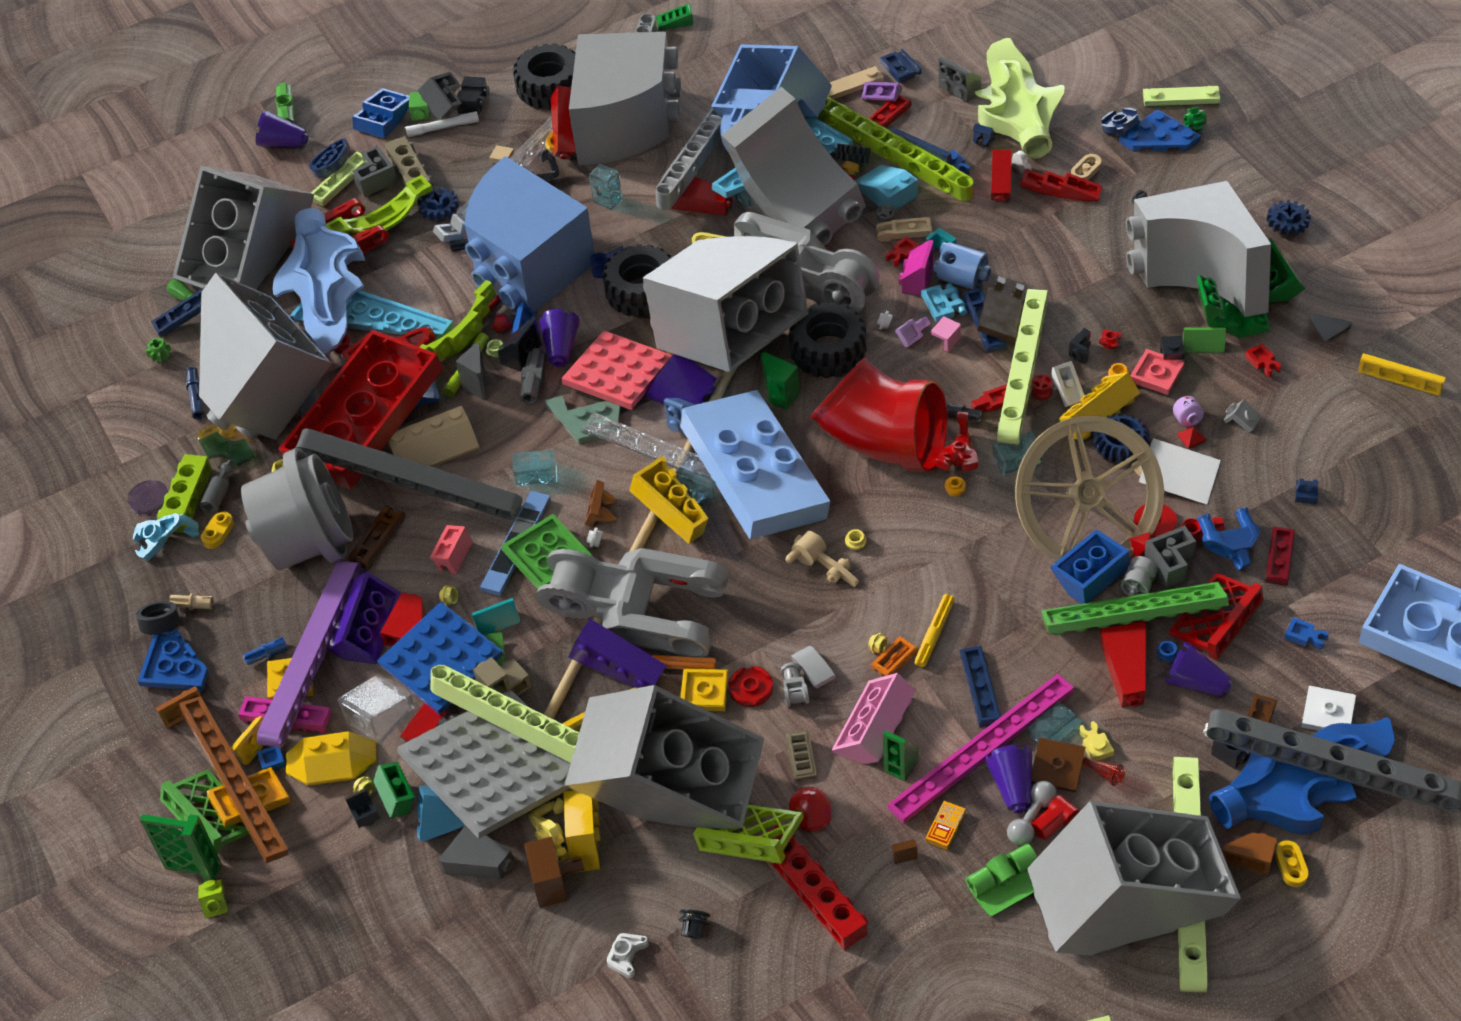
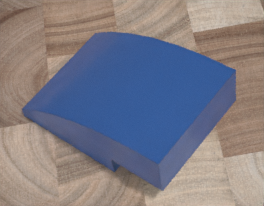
M384 88L380 89L362 102L363 109L352 116L353 129L385 138L400 123L409 109V96Z

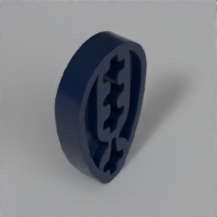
M342 138L335 141L310 162L309 168L315 177L329 176L344 165L350 154V145L347 140Z

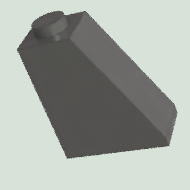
M466 825L438 859L441 871L444 874L501 879L505 873L511 871L515 862L510 848L486 835L478 839Z

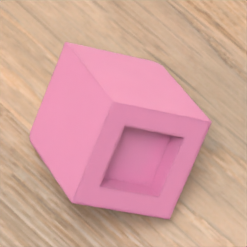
M943 317L931 330L932 335L944 340V351L949 352L961 338V324L946 317Z

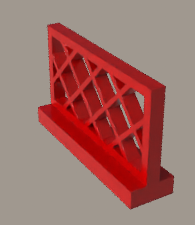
M1215 573L1208 583L1218 581L1226 584L1227 587L1222 589L1225 593L1230 594L1231 598L1228 599V604H1233V610L1222 612V609H1218L1219 613L1207 616L1205 610L1208 609L1200 610L1203 613V617L1191 619V614L1184 612L1169 630V636L1208 651L1210 658L1218 660L1263 602L1262 585L1254 582L1252 586ZM1241 590L1246 592L1243 596L1234 597L1233 595L1235 591ZM1222 619L1221 625L1210 626V621ZM1206 622L1207 628L1195 631L1194 625ZM1190 626L1192 630L1186 633L1179 632L1180 628ZM1207 634L1211 636L1207 643L1199 640L1197 637Z

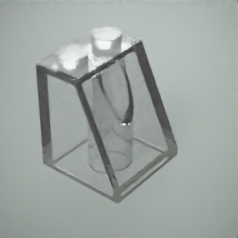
M379 675L372 677L338 698L346 724L369 739L375 740L379 745L415 708L412 699L413 695L406 688L401 689L389 678L384 679Z

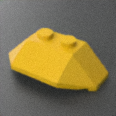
M349 731L303 738L286 753V774L307 786L352 780L363 773L370 765H374L377 762L376 741Z

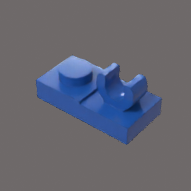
M525 302L519 303L517 312L513 314L515 320L512 321V334L532 317H536V313Z

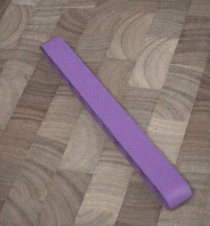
M343 560L337 561L257 733V743L259 745L277 748L284 746L327 652L353 579L361 575L362 568L360 563Z

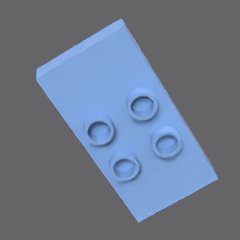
M758 390L682 408L680 427L750 540L827 519L830 500Z
M1398 564L1362 627L1359 644L1461 687V589Z

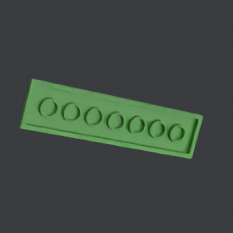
M1214 582L1041 610L1048 634L1062 635L1066 631L1075 630L1082 632L1091 627L1106 628L1110 624H1130L1134 620L1150 621L1159 616L1174 617L1178 613L1184 612L1194 614L1203 609L1218 610L1222 606H1228L1229 604L1228 597L1220 584Z

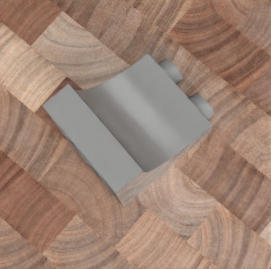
M782 87L721 135L752 205L764 216L811 230L823 246L829 243L833 234L843 225L856 221L866 207L858 184L836 163L823 147L805 120L796 99Z
M1228 181L1134 200V216L1127 217L1126 219L1127 233L1129 239L1134 241V250L1127 251L1126 260L1129 272L1132 275L1139 273L1147 288L1183 286L1198 289L1197 276L1202 275L1213 279L1217 284L1219 296L1234 304L1244 317L1268 313L1271 243Z

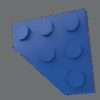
M1157 109L1140 121L1139 125L1132 127L1125 135L1120 136L1119 143L1132 151H1141V148H1152V151H1168V148H1179L1180 151L1188 150L1200 141L1201 135Z
M172 629L153 636L138 684L140 687L189 690L196 686L198 691H203L209 672L193 649L182 638L179 631Z

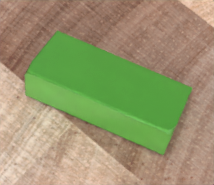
M1184 328L1183 345L1185 353H1223L1225 351L1226 328Z

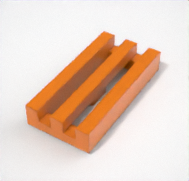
M899 636L871 664V669L874 671L878 670V674L881 676L895 674L917 653V647ZM901 644L904 645L899 651L895 652V653L891 656V658H890L883 666H881V664H882Z

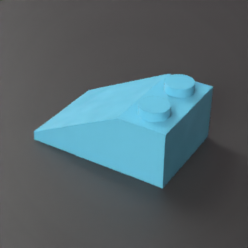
M879 165L855 180L860 192L878 206L891 205L895 208V211L918 197V179L904 169Z

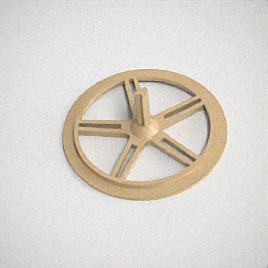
M1074 417L1061 421L1044 431L1027 450L1020 464L1016 479V507L1022 526L1029 538L1044 554L1055 561H1058L1076 546L1091 508H1095L1128 535L1120 545L1129 550L1131 557L1134 554L1129 538L1148 532L1152 535L1159 522L1164 502L1162 472L1158 460L1149 445L1133 429L1106 417ZM1081 432H1099L1114 437L1127 446L1134 455L1099 477L1094 478ZM1073 433H1076L1086 470L1081 472ZM1068 435L1077 477L1076 483L1031 482L1033 472L1041 456L1051 445ZM1137 458L1138 463L1110 482H1107L1105 479L1107 476ZM1141 466L1145 476L1147 495L1143 515L1138 525H1136L1105 497V491ZM1030 486L1067 488L1066 494L1030 491ZM1030 495L1074 499L1076 504L1061 546L1050 539L1038 524L1033 513ZM1106 505H1108L1117 515H1119L1127 524H1129L1134 529V531H1129L1125 526L1118 522L1103 508ZM1078 512L1082 513V517L1075 531L1069 548L1066 549V545L1068 543Z

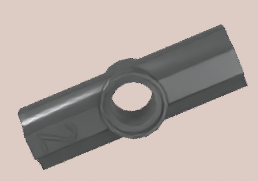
M533 348L532 351H529L526 367L522 368L520 401L527 405H533L538 401L540 386H543L545 381L544 366L546 352L540 348Z

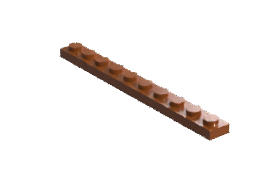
M201 696L179 703L183 716L266 864L288 856V848Z

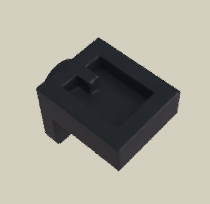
M1083 328L1069 343V356L1083 364H1086L1088 361L1091 331Z

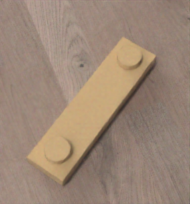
M876 66L830 82L832 87L828 97L833 100L864 89L865 82H884V77Z

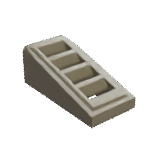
M808 730L787 733L786 742L794 781L817 778ZM807 749V751H801V752H795V753H794V751H797V750ZM805 758H808V759H809V760H803V761H797V762L795 761V760L805 759ZM810 766V769L797 771V768Z

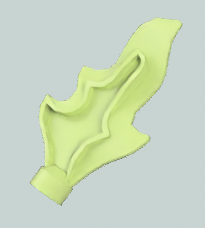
M1011 38L991 44L987 51V66L992 83L985 89L975 91V95L989 99L992 103L990 105H978V122L980 125L993 128L996 133L1010 136L1020 142L1021 148L1028 158H1041L1048 154L1052 148L1049 125L1055 110L1064 97V85L1046 88L1037 85L1028 61L1015 47Z

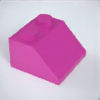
M929 240L910 251L908 259L904 260V273H900L899 285H902V293L921 296V290L928 288L934 267L933 240Z

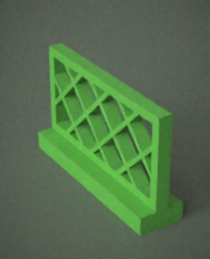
M208 769L175 784L170 780L162 783L160 801L178 820L187 821L190 814L199 815L217 854L220 853L222 846L249 834L246 827L237 826V823L225 828L224 824L220 823L221 820L216 810L207 809L208 804H211L208 796L194 795L195 790L207 792L222 786L221 782ZM207 779L211 785H201L198 782ZM184 788L190 789L192 792L191 794H185L179 790ZM192 802L205 803L204 808L194 807ZM205 815L218 817L217 822L207 821ZM218 829L231 831V834L222 837L218 833Z

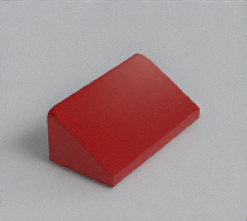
M424 703L399 737L408 742L436 728L446 712L443 711L438 715Z

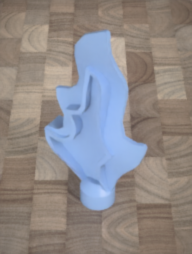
M308 208L299 211L294 217L297 234L294 250L274 278L273 294L279 297L284 293L296 292L301 298L305 330L314 340L318 349L325 356H328L340 345L346 334L348 325L347 303L354 293L364 287L360 279L348 271L347 265L352 261H365V257L351 236L329 230L326 227L325 215L322 211Z

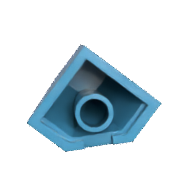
M419 785L417 802L418 822H421L420 826H417L419 841L424 842L465 826L429 786Z

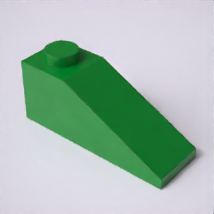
M885 730L883 733L884 772L905 782L918 762V748L907 740Z

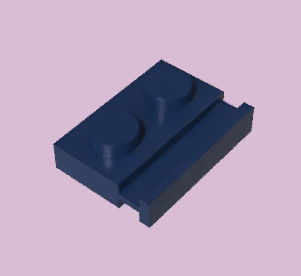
M900 49L898 53L895 51L880 57V64L898 83L922 73V68L903 49Z

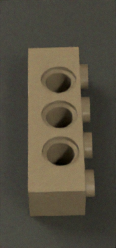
M404 136L384 143L387 156L404 188L407 182L420 175H423L434 186L432 177L430 175L427 176L428 172L425 165H421L419 154H415L412 142H408Z

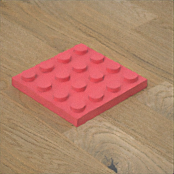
M603 330L562 377V384L632 410L650 389L655 378L672 358V355Z

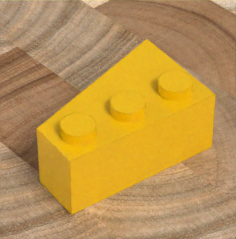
M576 790L563 792L565 838L569 859L581 855L584 871L599 870L598 841H601L599 827L596 826H600L599 814L595 812L599 811L598 800Z

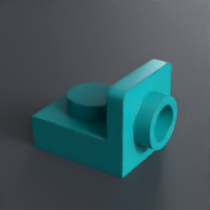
M938 228L926 237V242L933 240V250L935 248L940 250L943 242L957 244V239L941 228Z

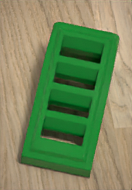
M690 4L656 16L659 30L693 25Z

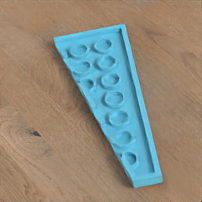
M361 290L354 293L347 303V328L374 330L404 335L420 327H430L436 334L435 339H440L454 327L451 320ZM302 303L290 315L294 316L295 322L304 323Z

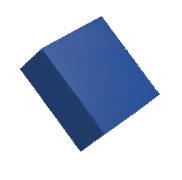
M268 747L257 751L262 770L270 767L273 770H277L286 766L280 748Z

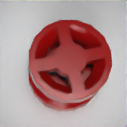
M1039 374L1032 379L1031 394L1035 399L1047 400L1051 397L1053 383L1051 377Z

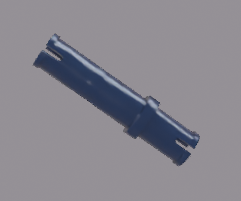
M188 367L185 372L187 378L186 389L189 392L192 418L199 420L203 418L204 409L202 399L199 397L198 369L196 367Z

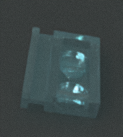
M1059 701L1027 727V734L1037 742H1039V737L1065 742L1080 729L1083 721L1076 718V715Z

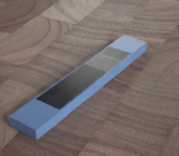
M530 491L503 544L540 522L551 501L550 495ZM502 546L480 586L481 592L501 596L516 568V565L502 551Z

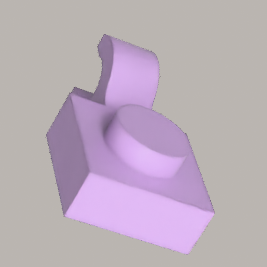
M927 317L920 318L916 322L914 319H911L895 331L904 346L908 347L923 337L921 330L931 323Z

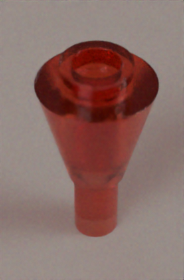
M1085 757L1082 765L1095 770L1097 774L1112 786L1121 783L1125 777V770L1122 764L1098 762L1089 757Z

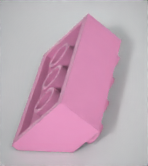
M898 673L868 681L831 751L862 764L881 760L884 756L883 733L885 730L892 734L894 733L897 725L903 719L906 708L911 704V698L916 690Z

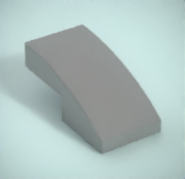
M808 646L791 655L793 662L800 664L806 679L814 687L819 688L836 679L831 668L813 647Z

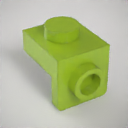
M222 879L216 881L208 880L198 886V899L205 918L228 912Z

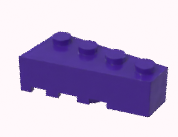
M589 619L579 634L568 656L570 659L633 688L655 685L666 667V664L592 619Z

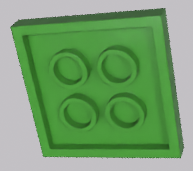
M554 514L502 545V551L537 589L551 582L553 571L547 565V558L552 551L571 549L592 556Z

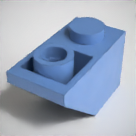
M665 398L664 407L667 428L685 435L680 427L682 408L695 404L680 398Z

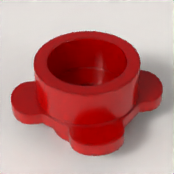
M1103 330L1099 344L1106 349H1114L1118 347V340L1121 339L1122 335L1120 332Z

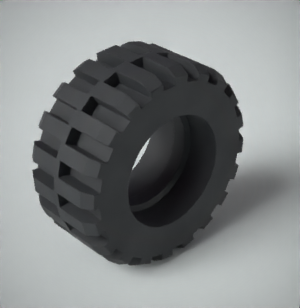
M552 43V45H536L533 49L524 51V54H521L514 63L513 76L519 98L529 106L533 105L537 109L544 108L549 110L551 108V96L558 86L572 87L575 51L570 48L568 49L567 46H559L555 43Z
M636 244L635 247L627 246L624 250L620 249L617 251L615 256L612 255L604 265V271L602 272L605 296L609 305L626 316L633 315V317L640 318V316L649 317L650 312L647 296L643 288L644 283L632 284L629 282L645 277L672 258L671 255L666 251L664 252L662 248H654L653 245L648 244L647 246H642V244Z
M822 302L821 305L817 306L816 304L811 305L808 309V315L789 328L791 357L795 364L807 374L812 373L815 377L824 376V378H830V376L840 377L843 373L848 374L865 357L867 351L866 325L863 318L858 315V312L854 309H849L847 305L842 304L841 306L836 302H832V304ZM825 336L841 338L840 341L831 344L815 342L816 339Z

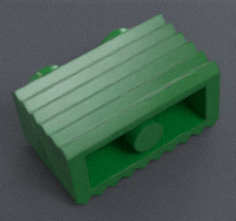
M399 762L379 765L373 782L390 818L409 814L415 795L411 791L412 788L409 787L410 784H408L407 777L404 776L405 773H403Z

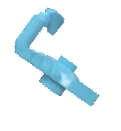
M175 513L164 516L156 521L149 520L137 524L133 540L139 543L141 538L146 539L145 542L148 547L146 548L141 545L140 551L135 550L136 554L142 559L149 561L163 547L168 537L182 524L188 526L184 528V532L192 538L198 536V522L186 515Z

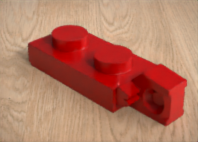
M1007 384L983 392L979 399L971 401V409L979 410L983 413L985 411L991 412L1001 409Z

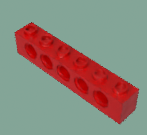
M778 824L770 830H768L767 832L779 828ZM783 834L778 835L772 839H778L780 841ZM793 834L784 849L789 850V852L784 853L785 858L781 864L769 863L845 951L868 935V920L861 911L857 912L851 899L846 894L842 895L834 879L828 878L824 874L821 864L818 861L814 862L810 858L807 848L804 845H799ZM799 866L804 867V868H802V869H795L796 867H799ZM811 883L818 884L816 886H810ZM832 900L830 903H825L824 901ZM847 917L845 920H839L838 918Z

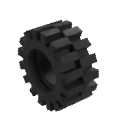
M837 143L835 159L869 164L871 148Z

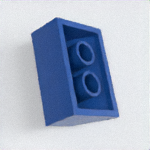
M1096 529L1051 566V570L1069 596L1081 604L1089 603L1128 570L1130 564L1129 550Z

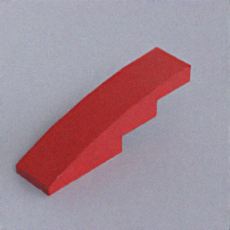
M1027 168L1023 173L1020 187L1038 193L1081 201H1098L1102 189L1101 185L1066 172L1064 177L1047 170L1042 175Z

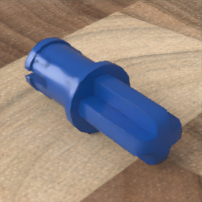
M280 637L272 642L262 643L261 647L245 653L243 659L247 665L264 658L269 660L271 656L287 650L288 647L284 638Z

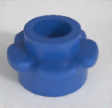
M1163 641L1157 647L1158 652L1156 655L1160 660L1172 662L1179 651L1175 643Z

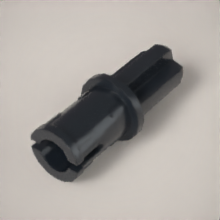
M946 402L947 409H950L947 410V416L957 418L958 412H968V421L980 423L983 419L982 411L966 408L965 405L958 406Z

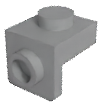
M453 214L451 223L434 225L433 232L442 242L462 240L465 222L457 214Z
M1242 400L1237 404L1232 403L1227 408V415L1223 421L1228 423L1233 419L1249 433L1255 428L1262 415L1245 400Z

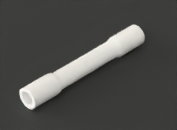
M477 111L453 118L412 125L405 128L409 138L459 125L477 123L479 118Z

